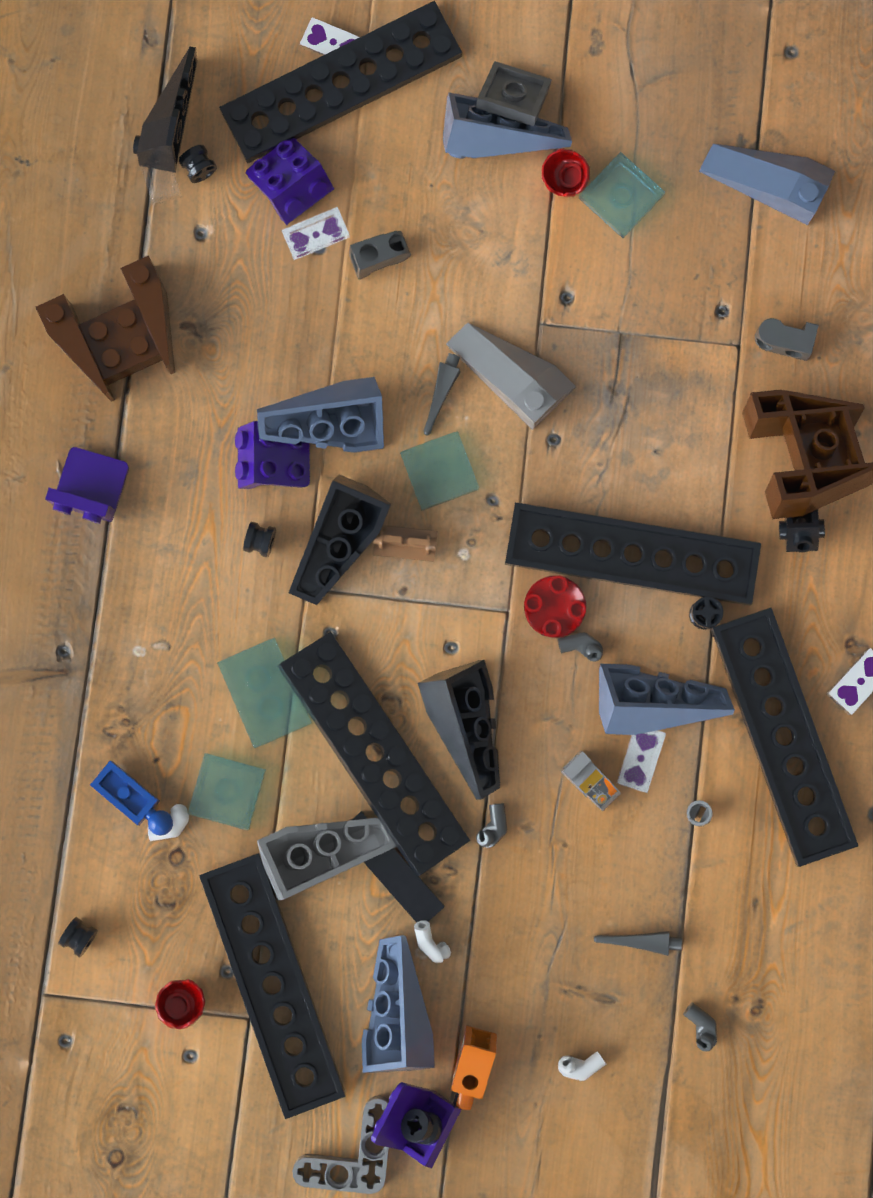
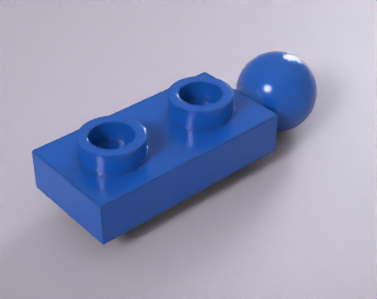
M109 761L90 784L91 787L136 825H141L147 819L148 827L153 834L162 836L171 831L173 827L171 815L164 810L156 811L154 809L160 800L115 762Z

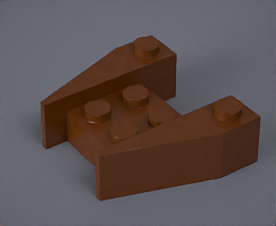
M149 255L120 268L134 300L80 324L72 304L64 294L36 306L47 334L111 402L115 398L109 387L110 384L163 360L170 374L175 373L167 292Z
M786 390L750 393L742 412L749 439L784 435L794 471L775 472L765 490L772 519L804 516L873 484V462L865 463L854 429L865 409L864 404Z

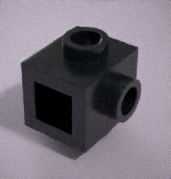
M818 509L804 516L785 518V521H779V539L786 541V552L803 553L818 551L819 538H825L824 519H819Z

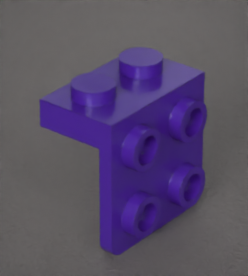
M295 138L282 141L276 148L255 161L246 170L248 178L270 200L280 219L286 225L334 190L321 163Z
M258 421L238 427L235 435V446L238 449L235 476L238 479L239 489H252L260 485L304 488L309 485V443L289 444L261 440L259 438Z
M73 447L69 450L57 490L48 488L45 500L53 505V510L71 515V512L75 511L82 513L83 519L100 524L101 520L112 522L129 471V465L125 461Z
M401 1082L392 1091L386 1109L381 1118L376 1122L371 1141L379 1146L403 1150L423 1166L432 1168L462 1109L454 1106L452 1102L434 1090ZM421 1109L438 1115L442 1123V1132L434 1144L423 1145L409 1142L404 1138L401 1131V1123L404 1115L409 1110Z

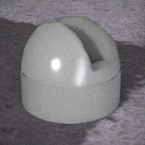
M698 800L688 806L687 818L693 825L702 827L709 824L712 820L713 811L708 803ZM702 806L706 810L700 822H698L695 818Z

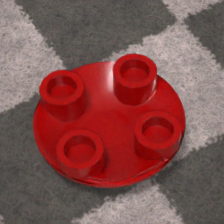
M560 575L548 576L538 580L531 586L525 597L524 612L528 623L536 632L546 637L560 638L573 633L581 625L586 614V600L580 587L572 580Z

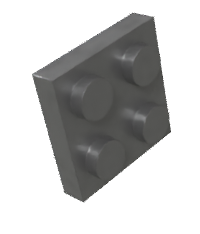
M494 61L478 96L476 108L515 120L519 123L534 126L550 89L552 79Z

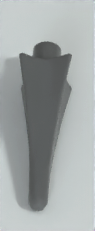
M449 353L445 364L439 363L433 400L424 428L425 435L431 433L440 409L460 374V369L457 368L460 357L455 354Z
M669 931L636 935L594 936V942L627 946L669 956V950L682 951V938L669 937Z

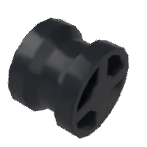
M204 145L191 147L178 160L182 168L188 170V178L192 183L204 181L217 169L215 162L207 157L208 151Z
M251 521L245 536L243 551L248 553L257 551L260 552L261 556L268 558L273 547L276 528L271 526L263 528L258 523Z
M713 597L700 598L692 604L689 610L690 621L698 629H711L722 620L723 607Z
M75 917L65 929L58 944L63 948L70 947L74 950V955L80 958L91 945L98 930L93 927L87 928L82 924L81 919Z
M412 1109L404 1115L401 1131L404 1138L409 1142L431 1145L439 1139L442 1132V1123L438 1115L433 1112Z

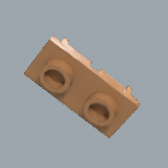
M383 525L380 533L373 540V555L434 562L438 531Z

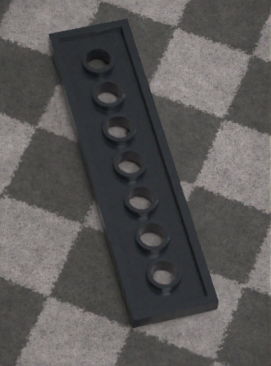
M434 0L219 108L248 164L268 154L282 141L291 140L292 138L298 139L461 58L462 51ZM418 36H425L430 40V44L425 48H418L413 44V41ZM392 49H398L403 53L402 59L396 62L390 61L386 55ZM363 63H373L377 68L376 71L371 75L361 73L359 69ZM342 75L346 76L350 82L345 88H337L333 85V80L337 76ZM311 89H318L323 93V96L319 101L311 102L306 98L307 92ZM283 103H293L296 106L295 111L291 115L281 114L279 108ZM260 115L269 119L268 125L262 129L255 128L252 125L253 119Z
M515 502L505 565L701 598L713 597L719 601L750 606L753 602L761 543ZM538 530L545 531L549 536V543L544 547L534 545L532 542V534ZM572 535L578 538L580 548L577 551L568 552L564 549L562 541L566 536ZM597 541L607 542L611 548L610 554L607 557L597 556L593 551L594 543ZM636 546L639 548L641 558L638 562L633 563L626 560L624 556L626 547ZM666 551L671 555L672 563L669 567L663 568L656 564L655 555L657 552ZM689 556H697L701 559L702 569L700 572L693 573L687 569L686 559ZM720 561H727L732 565L733 574L731 577L723 578L717 573V564Z
M772 608L711 628L796 866L801 867L858 847ZM747 639H754L759 643L760 650L756 656H749L745 653L743 645ZM759 668H764L770 673V682L766 686L758 685L754 679V673ZM771 697L778 699L781 703V711L776 716L768 714L765 710V703ZM781 727L788 728L792 733L791 742L785 746L779 744L776 740V732ZM792 757H797L802 761L803 769L798 775H792L787 770V762ZM803 787L810 788L814 794L813 801L809 805H802L798 800V792ZM814 817H819L824 822L825 828L820 835H813L809 831L808 824Z
M331 632L278 665L279 670L417 877L470 841ZM318 667L325 668L330 675L329 681L326 683L316 681L313 676L314 669ZM340 693L344 695L347 700L346 707L343 709L335 708L331 703L332 694ZM352 719L360 720L364 725L363 734H352L348 729L349 721ZM375 745L381 750L382 756L379 761L374 762L367 758V746ZM392 771L397 774L399 784L396 788H390L385 785L383 781L385 772ZM408 797L415 801L416 811L414 814L403 812L401 809L403 798ZM421 824H428L433 828L434 836L431 841H425L419 836L418 830Z
M260 853L199 875L284 1118L288 1119L346 1097L345 1089L278 901L264 869ZM236 885H244L248 889L249 898L246 902L238 903L232 898V889ZM254 915L258 918L260 927L257 932L248 933L244 930L242 921L245 916ZM264 945L270 950L271 956L268 962L259 963L254 959L253 950L256 946ZM276 976L280 979L281 989L279 992L269 993L265 990L264 980L266 977ZM280 1006H286L292 1012V1019L286 1024H281L275 1019V1009ZM288 1038H299L303 1043V1050L298 1054L289 1053L285 1048V1042ZM303 1067L309 1068L314 1074V1080L308 1085L299 1083L296 1079L298 1069Z

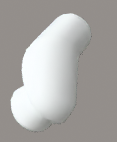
M176 804L170 809L173 827L168 834L162 836L155 835L148 827L149 840L155 841L178 837L189 822L186 806Z
M419 921L414 925L418 948L435 963H443V959L450 957L451 951L445 942H440L436 945L433 941L428 921Z
M597 1051L586 1060L568 1055L563 1056L559 1059L558 1069L567 1078L584 1081L607 1064Z

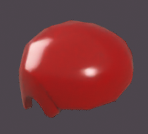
M564 148L558 149L549 154L542 165V180L547 189L557 196L574 197L583 192L590 181V166L584 156L578 152Z
M190 979L170 981L158 992L155 1002L158 1019L167 1027L174 1029H185L194 1025L202 1016L205 1006L202 989Z

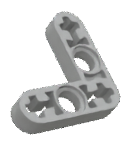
M374 1096L366 1102L363 1111L358 1159L314 1154L302 1155L296 1160L292 1170L295 1182L303 1187L366 1194L380 1191L386 1179L389 1147H383L378 1153L369 1152L365 1142L372 1136L374 1128L367 1130L366 1125L373 1127L374 1114L369 1113V1109H374L375 1104H382V1110H385L389 1100L382 1096ZM363 1158L371 1161L383 1160V1164L376 1162L375 1175L380 1177V1180H375L374 1185H368L367 1179L362 1178V1175L368 1174L370 1161L363 1162ZM308 1162L311 1163V1169L321 1170L322 1163L327 1164L324 1174L325 1181L319 1180L321 1173H311L310 1178H304V1172L299 1171V1168H303L305 1163ZM341 1165L347 1169L349 1176L344 1182L338 1183L331 1178L330 1170L334 1166Z

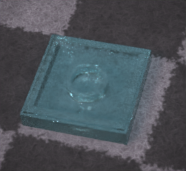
M620 152L580 193L579 199L624 238L664 196L665 191Z
M458 431L400 452L421 511L479 490Z
M204 753L188 814L249 830L266 769Z

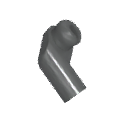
M585 632L557 638L561 653L577 650L592 662L599 661L603 656V647L600 642Z
M504 803L489 805L491 821L476 836L477 843L480 846L486 848L493 847L507 833Z
M692 1002L686 1008L683 1015L696 1025L697 1047L707 1052L712 1050L717 1043L716 1021Z

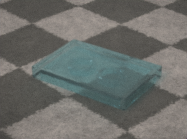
M275 637L217 662L254 749L312 724L307 710L278 668V665L285 661Z

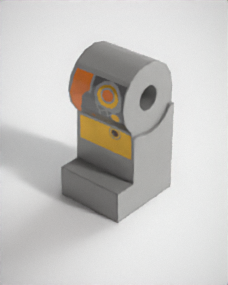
M579 751L560 770L601 811H604L621 794L583 751Z

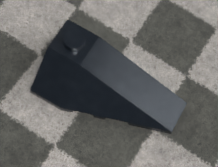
M189 47L143 123L141 135L135 136L133 153L138 156L139 166L176 173L197 67L196 47Z
M340 474L332 480L288 593L317 605L380 533L391 503L368 486Z
M478 660L442 671L419 682L418 686L426 712L476 800H481L500 788L498 750L493 747L491 730L496 729L495 718L490 717L489 700H494V694L485 660Z

